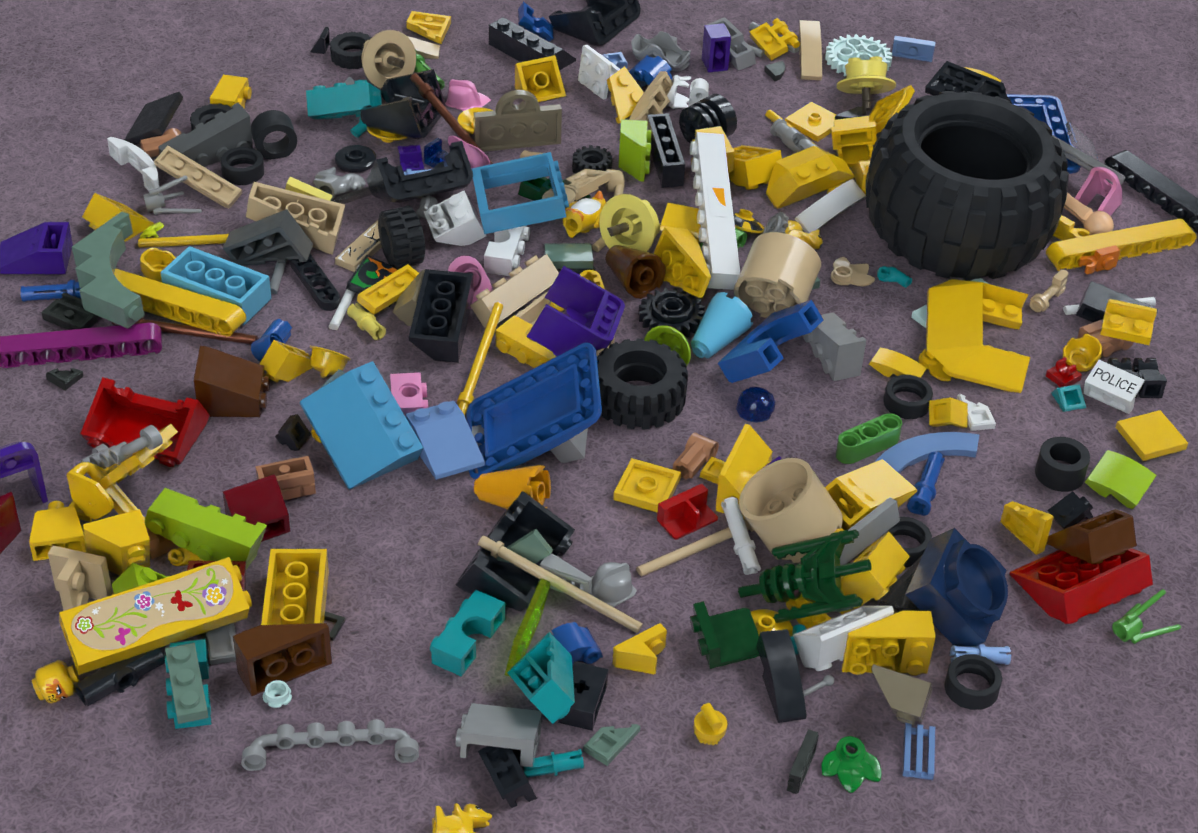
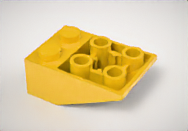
M883 459L839 476L825 487L842 512L843 521L841 528L844 530H849L888 498L896 500L899 508L918 491Z
M900 611L849 632L841 668L842 672H851L855 675L873 673L872 666L874 664L913 676L922 673L927 674L936 638L931 611Z

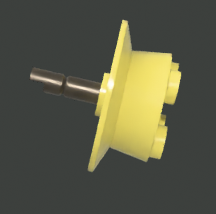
M874 56L870 57V60H861V58L854 57L848 59V63L845 65L847 78L837 83V89L845 93L862 94V115H866L867 110L871 109V94L891 91L896 87V82L886 78L888 65L882 61V57Z
M620 194L609 199L602 208L599 222L600 232L609 249L615 245H620L647 252L651 248L655 237L661 231L657 214L647 200H641L630 194Z

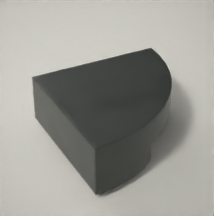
M783 61L765 65L764 72L776 82L784 75L785 64Z
M57 368L46 373V380L65 391L83 377V371L71 368V371H58Z

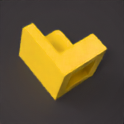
M951 397L930 400L929 425L933 427L954 425L960 428H967L968 403Z

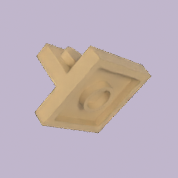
M58 546L51 547L48 557L55 588L60 593L63 611L86 604L89 598L98 600L113 595L106 557Z

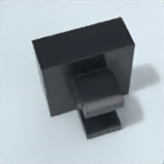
M295 414L290 415L275 438L280 444H287L290 450L298 451L311 433L300 416Z

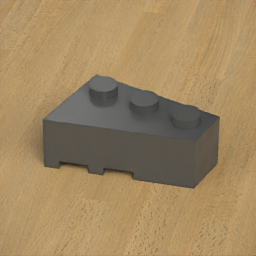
M286 209L230 231L223 250L238 265L265 264V261L278 260V263H286V260L299 259L300 262H305L308 260L313 243Z

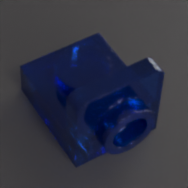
M436 138L424 146V163L433 168L438 163L443 162V157L449 154L442 150V139Z

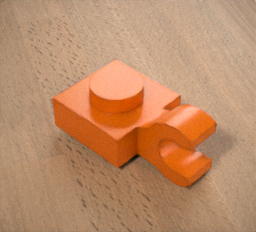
M1116 245L1096 249L1094 255L1080 257L1078 266H1086L1085 274H1092L1095 271L1111 270L1117 265L1120 249Z

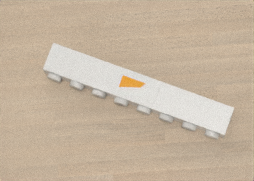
M697 132L695 141L690 143V155H693L691 169L692 172H695L693 188L697 189L695 205L699 206L697 223L701 224L699 241L703 242L701 251L711 275L707 288L734 290L740 275V265L724 134Z

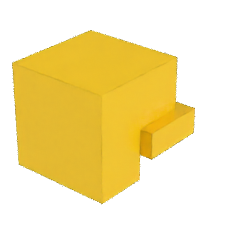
M869 116L834 120V127H831L833 150H836L837 157L842 158L848 167H851L858 161H868L871 159L873 145H875L877 137L875 121L870 122Z

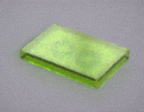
M541 578L514 638L504 674L506 676H509L507 672L526 655L543 614L551 585L550 581Z

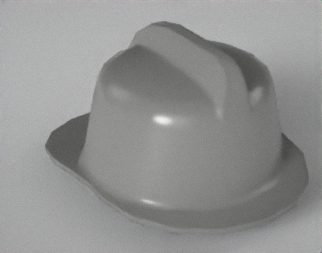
M604 563L598 567L595 575L591 577L592 596L612 607L629 600L637 592L632 585L630 568L627 563Z

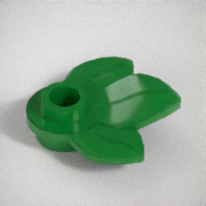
M853 736L841 738L835 750L825 755L821 765L822 775H837L841 785L849 793H854L861 786L865 778L870 781L879 782L882 776L881 766L877 758L866 752L862 741ZM846 747H853L856 753L851 754L847 752Z

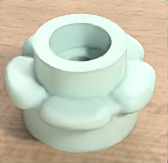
M280 680L267 684L263 693V701L272 708H280L282 705H287L292 699L291 689L284 681Z

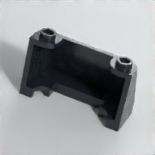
M586 0L587 6L582 10L571 12L558 10L548 17L556 31L591 45L600 46L606 44L636 20L640 15L641 8L638 0Z
M434 69L418 72L419 77L424 83H428L432 87L436 97L445 106ZM413 74L387 79L381 88V95L386 100V104L373 107L367 105L360 110L361 120L367 127L413 139L425 138L441 115L428 99H424L420 95L418 88L410 79Z
M463 142L451 143L449 154L445 155L442 159L443 162L438 163L433 170L406 176L402 166H392L388 163L387 157L376 159L366 180L371 194L379 199L400 203L467 187L472 181L473 171Z
M522 491L500 517L487 537L495 542L501 541L504 543V547H508L537 529L553 549L551 554L557 556L559 552L564 555L573 543L570 537L575 529ZM480 547L455 585L470 594L478 590L505 602L506 607L521 612L524 608L529 611L538 599L535 593L540 579L511 563L498 561L495 557L491 556L490 551ZM543 559L537 562L536 565L540 566Z

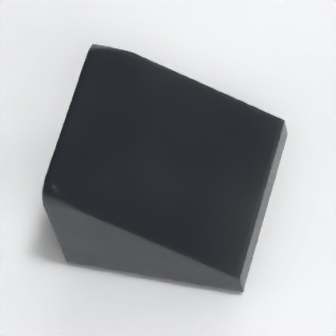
M329 27L324 28L310 51L311 53H326L330 45Z

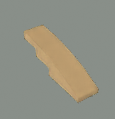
M799 20L801 79L822 80L820 21Z
M660 71L639 99L629 120L647 121V115L663 114L662 110L670 102L667 95L673 85L666 71Z

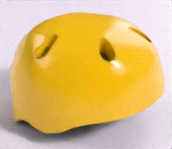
M149 248L140 257L141 272L146 278L162 282L160 272L176 257L169 251Z

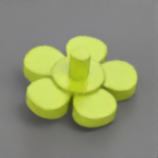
M157 222L143 231L140 238H149L151 236L158 238L159 236L156 232L164 227L163 223Z

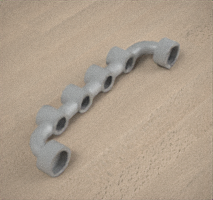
M150 425L140 431V438L128 444L122 442L110 448L105 444H101L93 448L92 454L82 459L80 463L90 462L102 468H108L115 463L118 464L126 460L133 453L145 447L153 450L160 446L163 440L157 428Z
M378 719L371 720L367 724V729H355V725L352 722L343 721L337 725V730L325 731L324 725L317 722L309 724L307 732H295L292 725L282 724L278 726L277 733L262 735L256 738L250 746L246 747L242 751L241 764L248 771L262 770L266 765V751L264 748L267 746L291 749L294 745L307 744L311 748H320L324 743H338L341 746H351L357 741H368L372 745H380L385 740H396V760L401 763H409L418 759L419 744L407 732L399 728H385V723Z

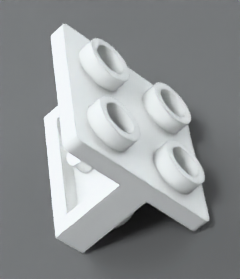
M583 45L578 81L603 100L607 99V79L619 71L620 68L590 46Z

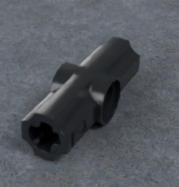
M160 648L101 667L99 671L75 683V691L85 706L95 703L116 690L123 693L127 687L131 685L134 687L138 683L139 677L165 663L164 655Z

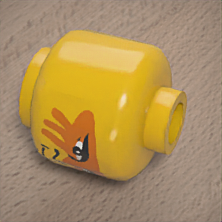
M57 660L38 668L35 678L32 679V684L40 701L45 699L46 702L52 704L74 695L76 692L74 684L80 680L73 665L68 667L64 661Z

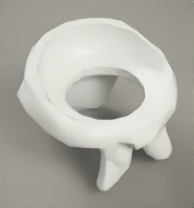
M673 76V85L667 95L670 102L666 106L672 109H685L689 107L687 105L689 98L677 93V87L679 85L688 88L689 84L685 81L690 80V76Z

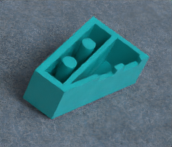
M357 80L352 85L335 83L333 84L334 87L329 88L320 85L314 86L313 90H306L308 117L314 120L342 118V116L348 115L361 117L360 110L364 106L382 105L381 90L368 83L367 80Z
M549 632L507 673L526 697L553 724L569 713L571 706L575 703L572 655Z

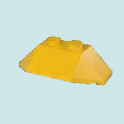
M812 146L775 162L766 195L775 208L779 209L854 178V174L842 158Z

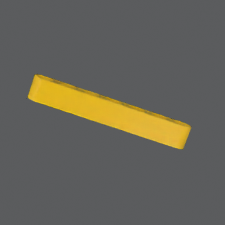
M1175 219L1057 241L1049 245L1046 250V256L1058 271L1064 268L1068 270L1078 268L1080 257L1092 256L1095 254L1096 249L1116 245L1120 249L1118 258L1120 260L1122 257L1131 258L1141 256L1143 253L1152 254L1162 252L1164 249L1173 250L1182 248L1185 245L1191 246L1197 236L1183 219Z
M115 269L114 275L117 280L127 289L141 296L145 312L227 337L231 336L246 321L245 312L235 304Z

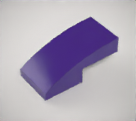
M420 145L398 146L399 161L403 172L406 169H411L412 171L425 170Z

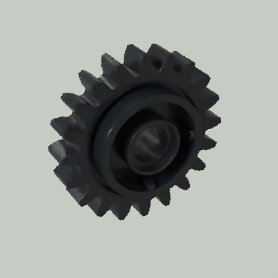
M664 288V291L661 293L655 290L654 295L647 294V298L641 300L638 313L639 322H643V328L649 327V331L657 326H670L677 329L684 336L689 337L690 332L696 333L705 314V306L701 305V299L694 300L695 296L692 294L687 296L685 291L678 293L676 288L672 291Z

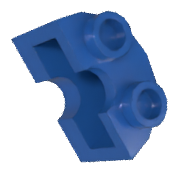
M523 1L518 9V25L548 42L553 40L552 24L544 17L535 18L533 16L534 9Z
M646 55L629 71L636 80L644 81L648 86L660 71H666L672 80L670 73L672 68L659 56L653 58Z
M572 622L551 630L553 636L572 655V667L574 661L592 664L603 657L600 648L587 627H579L576 622Z

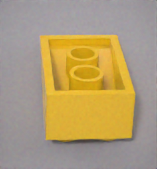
M746 145L734 147V168L729 173V179L735 185L744 186L747 190L756 189L759 187L758 184L761 183L769 184L775 162L782 159L781 150Z

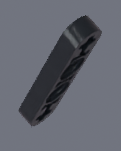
M309 254L308 260L304 264L299 259L290 260L291 268L318 306L325 311L337 309L340 304L339 292L312 255ZM308 272L315 273L313 275H305V273ZM319 285H320V286H325L324 288H320V289L314 288V287L319 286Z

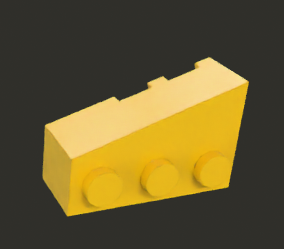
M889 531L869 545L853 561L858 562L869 559L872 566L870 571L841 577V590L844 595L856 594L857 597L862 598V605L872 598L876 601L882 598L889 591L888 587L897 581L896 577L906 569L904 564L910 556ZM854 609L846 610V611H841L840 613H841V614H845V613H847V612H849V611H852V610H854Z

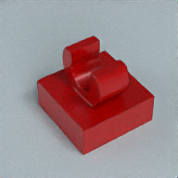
M1065 357L1058 360L1056 365L1046 372V377L1059 387L1071 386L1080 381L1082 374L1076 370V365H1068L1066 363L1067 358Z

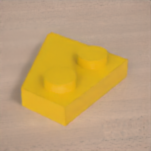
M411 11L406 21L407 29L438 44H442L451 25V16Z

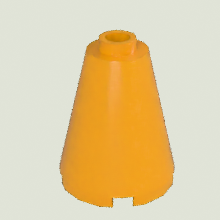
M544 465L484 473L475 480L474 493L479 500L504 509H508L522 491L543 505L545 498L550 499V474L548 470H543L545 468Z

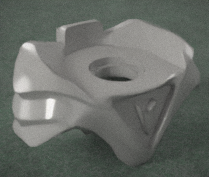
M660 31L651 39H646L640 34H636L631 41L633 54L639 61L646 55L653 58L659 56L670 65L671 71L674 72L682 71L690 64L691 50H682L677 45V37L671 36L669 33Z

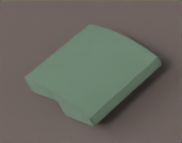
M544 243L545 255H548L556 269H562L563 266L569 269L593 268L591 243Z

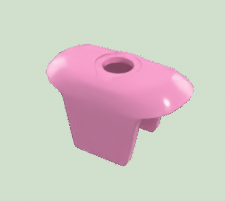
M1094 167L1091 169L1088 178L1075 199L1087 206L1096 194H1100L1105 199L1098 208V211H1104L1111 216L1122 204L1121 184L1118 176L1110 169Z

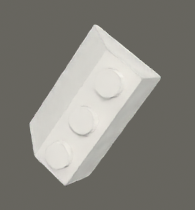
M861 606L794 634L793 637L802 664L806 668H815L816 671H822L832 667L831 662L835 660L843 661L848 633L893 615V607Z

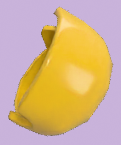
M1084 334L1079 339L1072 337L1063 348L1062 358H1067L1066 363L1070 366L1075 364L1077 371L1086 372L1092 370L1097 361L1100 360L1102 345L1097 338L1089 334Z

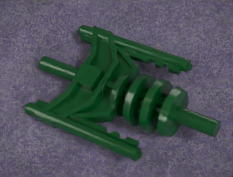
M856 529L831 533L828 536L774 547L771 553L775 557L777 556V559L786 558L789 554L795 556L798 552L807 554L800 558L801 564H797L796 567L794 564L788 563L783 567L777 565L772 567L771 570L766 569L762 571L759 576V583L738 588L740 598L762 594L767 603H776L777 600L784 603L789 601V599L796 600L802 594L805 600L813 602L804 604L800 608L794 606L790 610L786 608L778 610V614H775L773 617L776 623L834 611L841 612L861 606L863 600L857 597L856 594L844 595L841 590V577L870 571L872 569L870 560L840 565V557L845 545L854 543V539L858 538L859 532Z

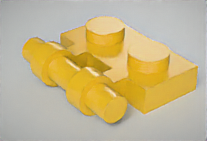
M778 18L773 20V26L771 27L766 22L749 31L751 39L760 49L764 50L765 55L771 61L788 52L787 45H792L793 48L800 46L797 35L794 32H790L788 25Z

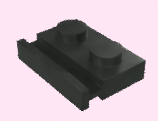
M63 293L61 299H56L41 312L43 320L68 330L91 328L98 322L97 318L100 317L84 310L82 300L67 293Z

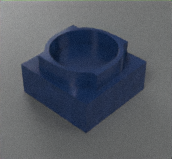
M953 528L929 540L905 595L920 611H931L933 624L952 645L977 646L986 641L993 622L1000 620L1007 603L1008 585L1005 577L1007 570L987 549L977 544H970L956 528Z

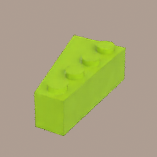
M167 488L163 489L148 508L144 522L151 532L169 539L178 547L187 549L204 561H218L230 557L231 561H246V570L257 556L267 525L257 522L256 525L245 522L246 517L235 514L233 517L220 512L219 507L211 504L206 507L201 506L197 499Z

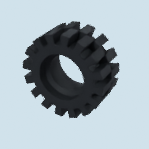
M589 145V148L582 146V150L580 148L576 149L572 157L573 174L584 169L612 170V155L610 151L607 152L606 148L600 149V146L593 148V145Z

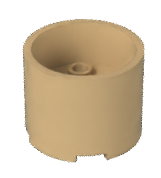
M779 232L761 234L752 244L735 284L734 295L746 304L747 307L761 313L760 317L767 318L771 313L806 302L821 268L820 257L809 244L795 236Z
M786 458L765 466L747 482L739 499L740 511L770 552L774 547L831 535L836 529H841L843 517L841 510L810 465L802 459ZM798 552L795 556L789 554L783 559L798 563L801 562L800 558L807 553L801 554Z

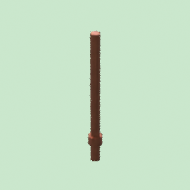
M417 73L411 75L410 79L418 88L420 95L424 99H428L461 140L481 150L436 97L432 87L428 83H424Z
M144 317L134 323H155L161 328V332L252 344V342L258 340L257 335L234 332L231 336L227 337L194 326L146 320Z

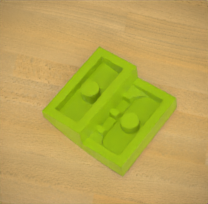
M1107 450L1089 474L1085 483L1099 495L1106 498L1111 494L1123 505L1133 509L1137 506L1157 475L1135 460Z

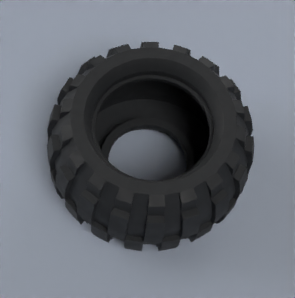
M945 91L939 92V95L936 96L925 95L917 98L914 104H907L899 113L896 112L888 120L875 142L866 177V208H869V219L880 239H884L888 243V248L896 256H903L908 259V264L920 270L926 269L935 272L936 276L949 279L950 276L963 278L965 281L986 276L996 279L1005 276L1007 272L1017 271L1036 259L1040 251L1044 250L1052 238L1067 198L1068 161L1064 151H1062L1059 140L1052 136L1053 130L1045 122L1037 120L1034 117V113L1024 107L1011 104L1009 100L967 91V93Z

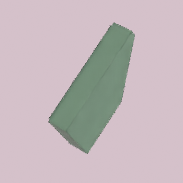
M632 724L629 728L614 729V726L601 727L584 745L583 751L608 766L640 732V726Z

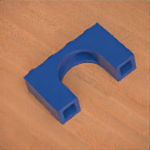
M812 300L771 313L718 362V365L731 383L769 372L783 359L782 354L777 348L778 345L790 339L811 333L824 319Z

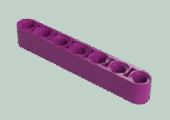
M155 323L133 324L128 329L118 325L0 336V367H20V365L28 364V366L46 364V362L63 363L78 359L79 361L95 360L99 357H105L106 359L123 357V355L138 356L148 355V353L152 352L158 354L162 350L161 328Z

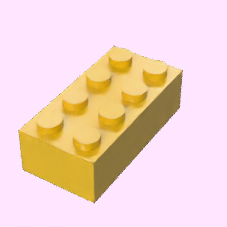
M270 549L261 625L324 623L329 576L327 549Z

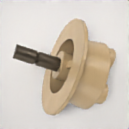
M385 30L377 33L364 43L361 56L364 73L367 79L379 88L383 87L387 79L413 74L416 66V51L412 41L405 34L396 30Z

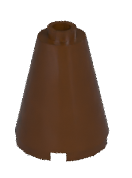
M615 245L608 250L605 257L607 265L628 294L634 298H645L647 294H652L649 292L653 291L656 287L660 288L663 284L666 267L661 258L656 254L620 245Z

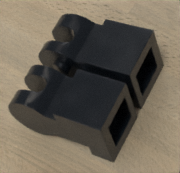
M1118 358L1108 359V364L1145 380L1138 392L1140 398L1163 397L1167 379L1164 374H1160L1156 358H1146L1145 362L1142 358H1134L1133 364H1131L1130 358H1122L1121 362H1119Z

